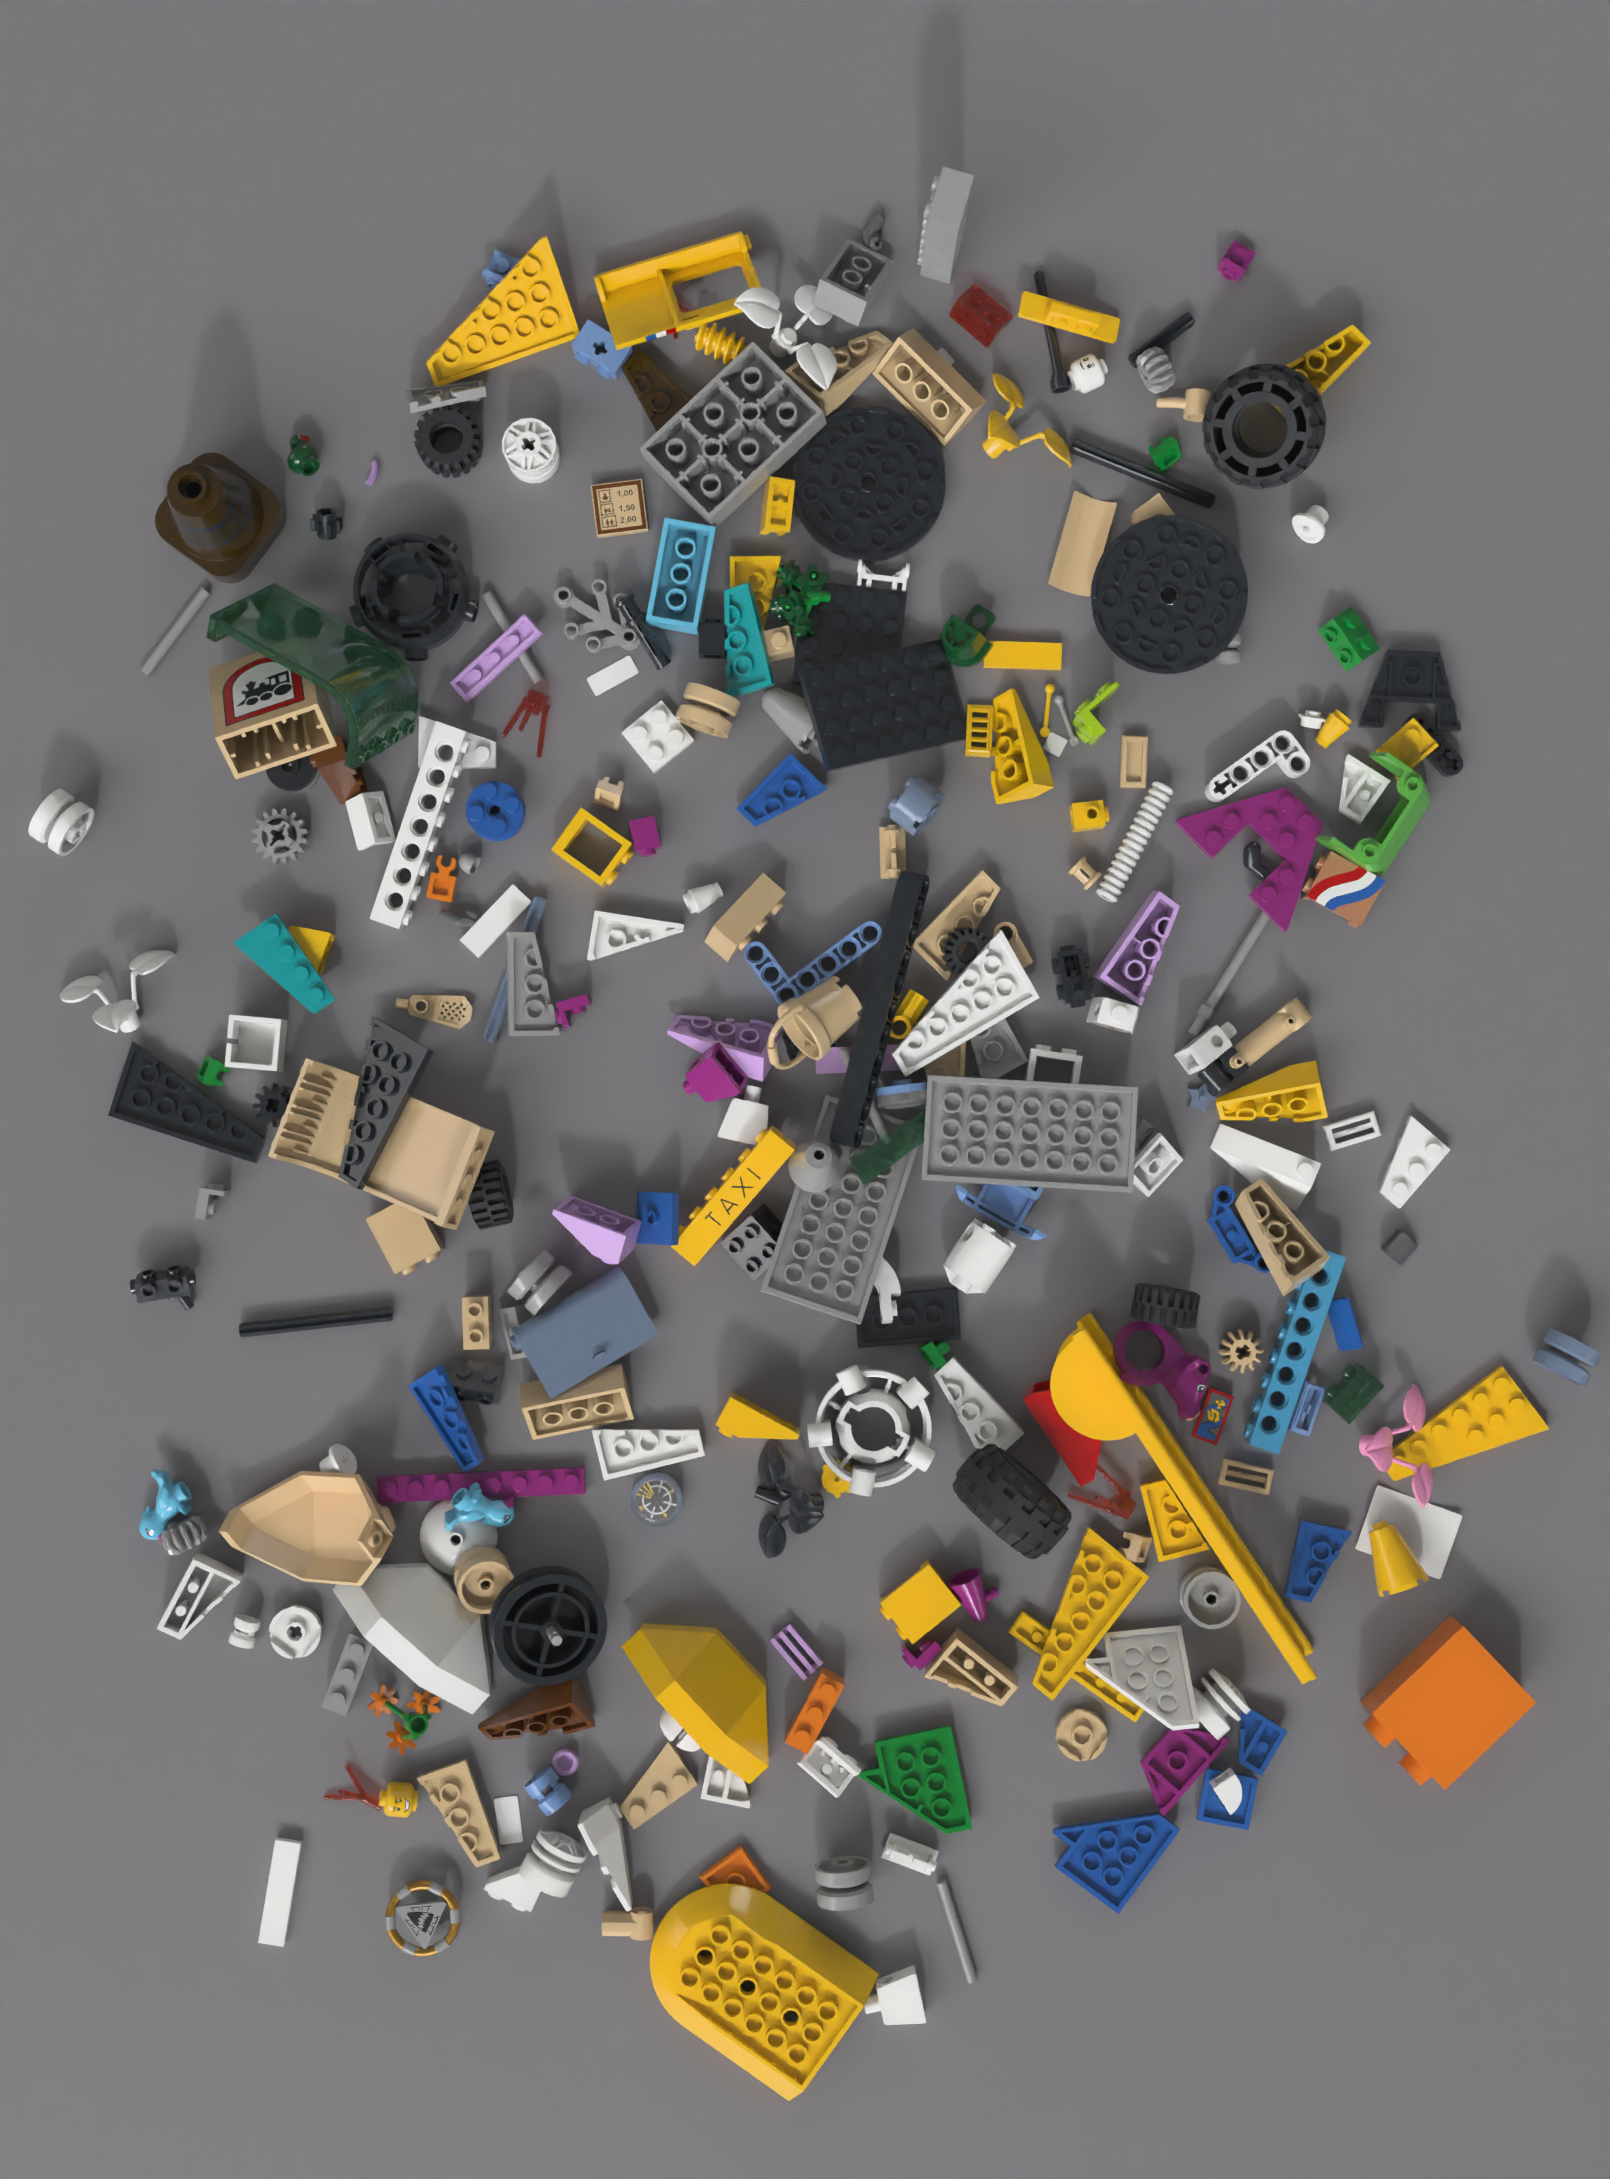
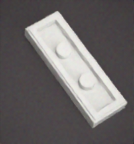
M512 884L460 941L480 958L531 905L532 901Z

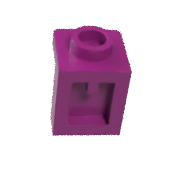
M1234 240L1220 261L1217 270L1220 271L1225 279L1235 280L1239 283L1256 252Z
M585 994L557 1002L558 1009H554L558 1024L563 1023L564 1028L571 1027L567 1012L571 1011L572 1015L587 1011L586 1006L591 1005L589 995Z
M935 1636L930 1641L925 1639L917 1647V1654L906 1644L901 1647L904 1653L902 1655L903 1660L911 1668L916 1666L919 1670L926 1666L943 1649L942 1644Z

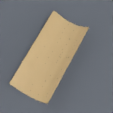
M1076 490L1074 491L1049 577V585L1072 594L1091 596L1094 572L1103 555L1117 503L1097 500Z

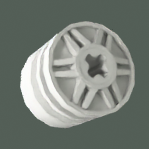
M522 418L512 423L504 433L502 452L512 473L518 479L530 484L542 483L551 478L557 471L561 460L560 449L551 428L543 421L535 418ZM527 444H530L531 446H534V450L530 451V449H526L525 446Z
M1212 1668L1208 1673L1216 1682L1211 1685L1205 1677H1202L1201 1682L1206 1691L1202 1693L1193 1687L1199 1721L1219 1740L1231 1729L1225 1719L1228 1714L1239 1722L1241 1717L1234 1709L1238 1706L1245 1714H1248L1251 1709L1236 1686L1226 1676Z
M540 1828L536 1836L537 1840H534L531 1846L534 1852L527 1853L518 1872L534 1888L551 1896L566 1897L575 1880L573 1873L580 1871L581 1863H584L588 1853L580 1843L564 1833L550 1828Z

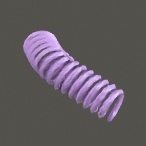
M373 460L376 462L370 463L372 467L371 474L365 482L368 485H372L378 476L377 460Z

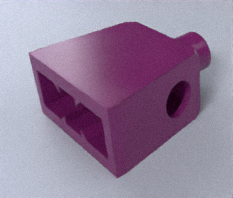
M717 1042L691 1063L685 1074L687 1080L683 1082V1089L689 1095L698 1092L704 1101L712 1102L740 1094L748 1080V1076L720 1042Z

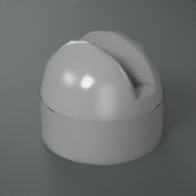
M465 853L459 858L460 868L469 875H473L481 863V857L474 853Z

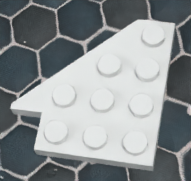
M1181 1625L1105 1633L1103 1639L1106 1657L1085 1659L1086 1668L1171 1730L1199 1728L1198 1713Z

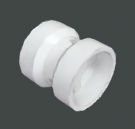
M236 1615L233 1623L235 1629L230 1633L228 1642L240 1648L251 1649L255 1645L256 1639L254 1635L259 1630L261 1621L247 1615Z

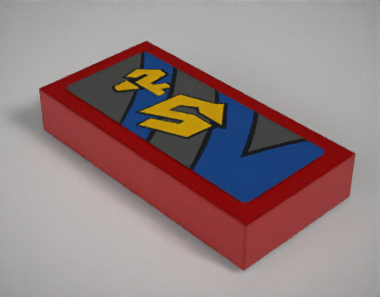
M1208 1387L1191 1436L1217 1445L1234 1396Z

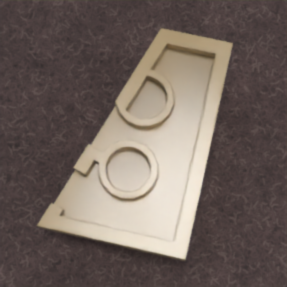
M669 1740L619 1807L633 1829L642 1825L698 1785L697 1779Z

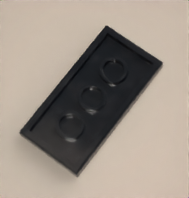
M957 1287L901 1292L900 1296L891 1297V1300H896L897 1316H893L892 1323L881 1324L879 1294H871L860 1325L856 1324L858 1348L961 1339Z

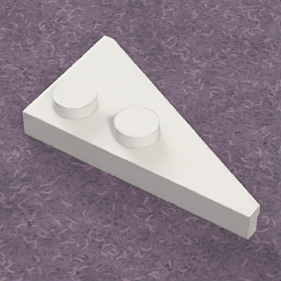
M594 911L587 960L593 961L684 932L685 925Z

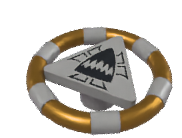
M429 1880L413 1881L398 1889L389 1900L385 1912L386 1930L392 1942L403 1952L417 1957L433 1956L441 1953L455 1940L461 1924L460 1907L454 1895L443 1885ZM418 1890H428L444 1899L398 1905L402 1899ZM448 1904L451 1919L449 1931L437 1943L428 1946L444 1908ZM395 1911L422 1947L405 1941L396 1929Z

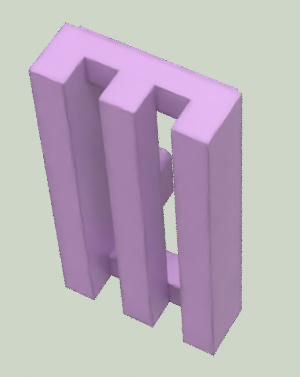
M791 1623L787 1624L770 1639V1642L803 1681L815 1672L818 1667L823 1665L820 1657ZM788 1631L815 1661L812 1665L787 1637L786 1633ZM780 1638L807 1668L805 1671L778 1641Z

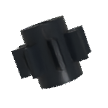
M320 508L316 511V514H313V518L310 519L311 531H317L318 538L322 540H333L337 537V534H341L343 517H337L336 511L332 508Z

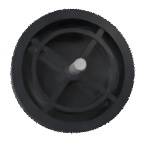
M560 1566L537 1567L516 1576L501 1590L495 1599L489 1617V1636L500 1662L513 1676L534 1685L560 1684L580 1675L599 1655L607 1634L606 1611L595 1589L579 1573Z

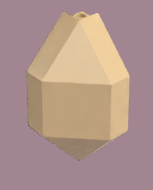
M300 1471L231 1509L219 1530L231 1547L297 1579L306 1582L353 1586L363 1585L383 1558L394 1537L371 1489L360 1474Z

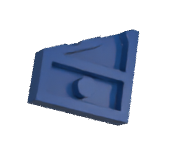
M1249 1707L1251 1711L1248 1714L1241 1710L1238 1762L1262 1776L1288 1730Z

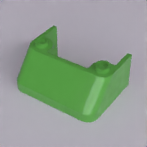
M1371 752L1369 757L1399 777L1397 780V790L1402 796L1375 838H1363L1355 844L1353 849H1350L1333 836L1317 835L1315 840L1331 851L1378 877L1387 871L1431 802V794L1422 777L1388 752Z

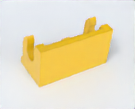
M770 476L765 482L759 534L767 535L769 532H775L777 536H783L786 532H790L795 480Z

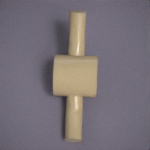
M1193 388L1186 390L1185 398L1158 397L1157 408L1184 409L1183 418L1185 420L1203 422L1206 406L1211 398V392L1206 389Z

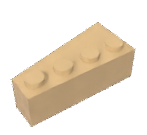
M1262 1178L1241 1192L1235 1202V1206L1284 1297L1319 1272L1330 1256Z

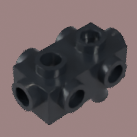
M1075 945L1060 947V952L1055 953L1056 959H1051L1053 974H1059L1060 984L1056 985L1058 1000H1063L1064 1005L1070 1004L1071 1008L1086 1006L1085 1001L1091 1000V994H1095L1092 978L1088 979L1086 970L1090 968L1088 954H1083V948L1076 949ZM1067 960L1074 962L1073 969L1066 968L1065 962Z
M174 1265L161 1271L149 1269L137 1274L136 1279L130 1280L131 1293L136 1295L138 1303L163 1299L175 1301L178 1299L186 1311L194 1306L188 1295H191L193 1285H196L195 1271L190 1270L189 1266L181 1267L180 1265Z

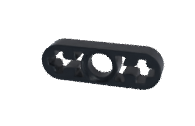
M1418 713L1406 718L1403 726L1414 717L1426 731L1430 732L1431 737L1439 742V750L1431 752L1426 756L1435 769L1445 777H1452L1458 774L1463 768L1462 757L1424 715ZM1444 750H1446L1447 754L1443 756L1448 761L1452 759L1455 761V764L1453 765L1455 770H1453L1452 768L1447 770L1445 768V766L1447 765L1445 759L1442 757L1439 760H1437L1435 757L1442 754Z

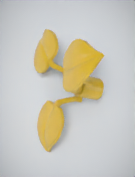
M994 372L992 374L994 386L998 393L1006 401L1010 402V409L1005 416L996 410L990 412L988 438L982 442L985 452L990 457L996 459L1006 449L1010 452L1020 445L1041 438L1044 440L1047 448L1071 468L1073 465L1069 448L1063 438L1054 430L1045 428L1044 432H1039L1019 440L1017 433L1009 425L1008 419L1016 409V406L1021 409L1025 406L1024 397L1020 389L1010 379Z

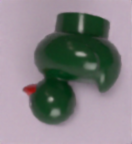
M296 434L290 439L292 451L287 458V464L294 473L311 476L318 471L320 466L317 460V450L313 445L309 444L310 439L308 435Z

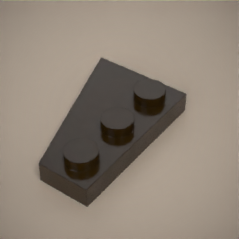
M640 349L621 367L656 432L693 398Z

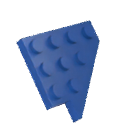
M1159 1812L1054 1827L1052 1830L1053 1834L1068 1844V1847L1054 1865L1055 1868L1119 1914L1180 1829Z

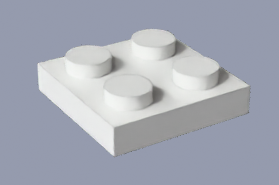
M662 700L621 732L654 774L694 742L693 738L680 722L675 719V716Z

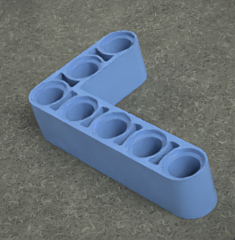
M867 921L790 978L761 942L749 943L745 948L744 956L777 1003L781 1005L784 1002L780 999L779 994L783 989H791L794 992V999L799 998L831 976L836 975L880 941L882 930L876 922ZM867 927L874 928L877 931L876 939L872 941L866 940L863 937V930ZM847 942L853 943L857 948L856 953L852 956H846L842 952V946ZM754 947L761 948L764 953L763 957L758 961L749 958V951ZM832 958L836 963L835 969L829 972L824 971L821 967L822 960ZM768 968L777 969L779 972L778 979L773 982L767 981L764 977L765 971ZM805 973H810L815 977V983L810 987H805L800 982L801 976Z

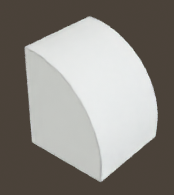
M1230 1767L1210 1780L1209 1783L1231 1815L1241 1803L1242 1787L1239 1779Z

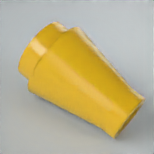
M1335 709L1333 713H1329L1326 722H1324L1314 740L1326 749L1332 742L1350 729L1348 726L1352 721Z

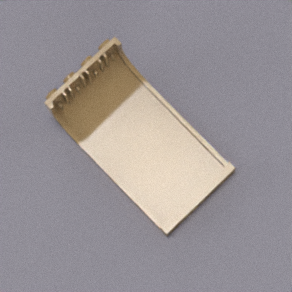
M306 1058L300 1069V1075L290 1095L289 1103L281 1118L279 1129L271 1144L268 1156L344 1181L338 1176L344 1148L349 1144L351 1134L349 1124L350 1120H354L356 1106H354L360 1076ZM410 1097L363 1190L434 1221V1224L441 1227L457 1230L495 1131Z

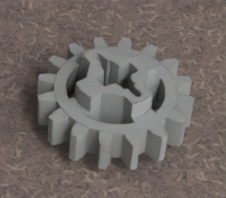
M274 808L271 816L266 812L263 813L264 821L258 819L255 821L259 828L252 829V832L257 834V838L252 839V843L259 844V847L255 850L257 853L265 852L263 855L264 860L268 861L272 857L273 864L278 865L281 859L283 864L288 865L290 857L297 861L298 857L296 854L298 852L305 854L302 845L309 844V841L304 839V835L309 834V830L302 829L306 822L302 819L296 821L298 814L295 812L289 816V810L283 808L280 814ZM282 820L278 825H271L274 821ZM295 829H296V832H297V839H296V841L294 840V837H293V831H294ZM265 832L267 833L268 837L267 844H265L264 840ZM278 832L285 836L283 841L276 837ZM290 848L285 853H279L281 849Z

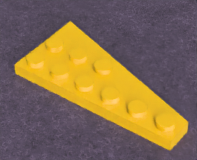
M1499 1366L1427 1420L1420 1431L1411 1432L1394 1445L1392 1452L1395 1458L1415 1464L1418 1467L1421 1463H1427L1432 1469L1550 1428L1504 1367ZM1392 1462L1389 1470L1386 1471L1394 1481L1415 1474L1413 1469Z
M1089 1527L1085 1531L1031 1684L1052 1701L1149 1578V1576Z

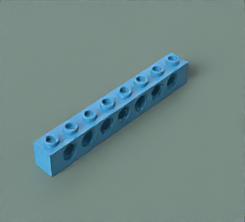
M1327 1250L1325 1251L1329 1254L1330 1258L1322 1268L1324 1273L1323 1279L1315 1282L1313 1277H1310L1295 1288L1294 1298L1290 1299L1287 1303L1285 1313L1288 1316L1285 1324L1282 1323L1278 1329L1277 1338H1279L1277 1348L1271 1350L1268 1360L1271 1363L1268 1373L1265 1372L1262 1376L1260 1397H1256L1253 1402L1252 1412L1254 1414L1251 1422L1248 1421L1243 1432V1436L1246 1437L1245 1442L1278 1455L1346 1257ZM1308 1293H1313L1315 1302L1312 1306L1307 1307L1304 1303V1298ZM1304 1317L1307 1321V1326L1304 1330L1298 1331L1295 1326L1296 1321ZM1296 1342L1298 1344V1352L1290 1356L1287 1352V1347L1290 1343ZM1287 1366L1290 1369V1375L1287 1379L1281 1380L1279 1378V1371L1282 1367ZM1275 1391H1280L1282 1395L1281 1401L1278 1404L1270 1402V1396ZM1272 1416V1426L1268 1429H1263V1418Z

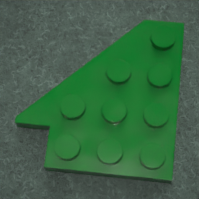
M950 1724L874 1740L879 1766L861 1769L859 1773L860 1778L946 1834L972 1829Z

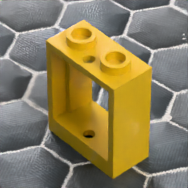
M583 808L579 809L551 849L556 855L603 888L606 884L610 886L619 875L616 870L621 863L626 865L634 854L631 850L633 848L631 842ZM588 822L622 845L601 876L566 853Z

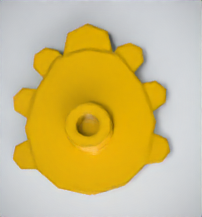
M848 1460L844 1467L852 1471L851 1461ZM827 1464L822 1467V1485L827 1492L834 1494L835 1498L841 1497V1493L845 1491L851 1493L849 1492L850 1482L839 1477Z

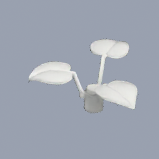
M803 285L796 291L794 295L795 304L805 314L792 329L783 328L781 330L782 312L778 310L780 306L779 298L772 291L763 287H754L743 292L736 299L734 305L740 308L758 326L767 329L775 326L774 333L771 335L772 341L769 344L770 351L779 358L785 357L788 353L792 355L796 351V357L802 369L814 382L826 390L830 386L837 368L834 354L820 343H815L812 346L808 342L796 345V331L808 317L814 324L821 326L828 323L833 314L823 311L812 304L817 287Z
M153 950L142 953L131 961L129 968L133 970L131 972L132 1000H121L111 1004L103 992L97 988L103 983L102 979L97 976H85L71 982L59 994L60 999L63 1002L75 1003L95 993L106 1004L93 1013L92 1018L96 1024L115 1033L118 1032L119 1028L125 1033L134 1031L141 1026V1021L136 1012L139 1009L136 976L138 974L146 975L155 971L176 955L171 951Z

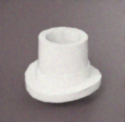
M1312 505L1306 513H1297L1292 518L1293 529L1301 540L1307 543H1317L1325 536L1326 530L1324 525L1328 521L1329 515L1323 507Z
M334 1444L329 1448V1456L320 1461L319 1467L321 1472L355 1474L357 1461L349 1448L342 1444Z

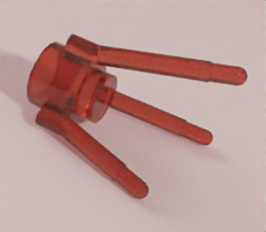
M529 690L527 697H523L521 705L507 724L502 737L505 738L523 711L526 712L518 728L519 731H523L530 715L539 716L541 712L537 745V757L540 758L542 756L547 714L550 706L546 704L548 696L535 690Z
M1097 1464L1096 1469L1120 1493L1119 1495L1114 1494L1110 1500L1098 1495L1095 1496V1500L1101 1503L1072 1493L1067 1495L1070 1499L1109 1512L1114 1516L1118 1515L1125 1520L1132 1515L1136 1506L1135 1501L1130 1499L1131 1493L1123 1489L1099 1464Z

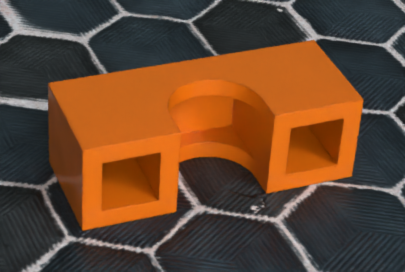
M821 1666L809 1689V1694L803 1707L796 1713L785 1733V1743L808 1755L845 1686V1679Z

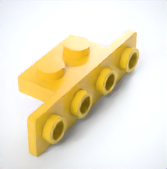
M1024 291L1021 295L1018 316L1111 344H1114L1117 340L1120 319L1028 291Z

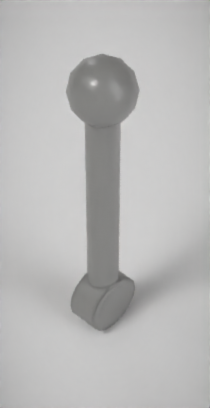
M1057 695L1054 698V702L1059 706L1070 737L1068 743L1070 746L1075 747L1079 744V739L1074 736L1063 704L1064 697Z

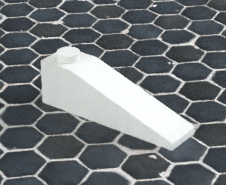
M1219 1124L1210 1145L1213 1151L1240 1172L1251 1184L1262 1178L1288 1208L1295 1211L1311 1189L1321 1165L1317 1161L1223 1124Z

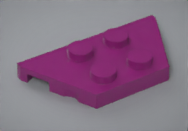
M1168 1728L1140 1760L1142 1769L1158 1809L1163 1816L1166 1815L1227 1746L1230 1740L1226 1736L1217 1740L1209 1731L1198 1728L1171 1730Z

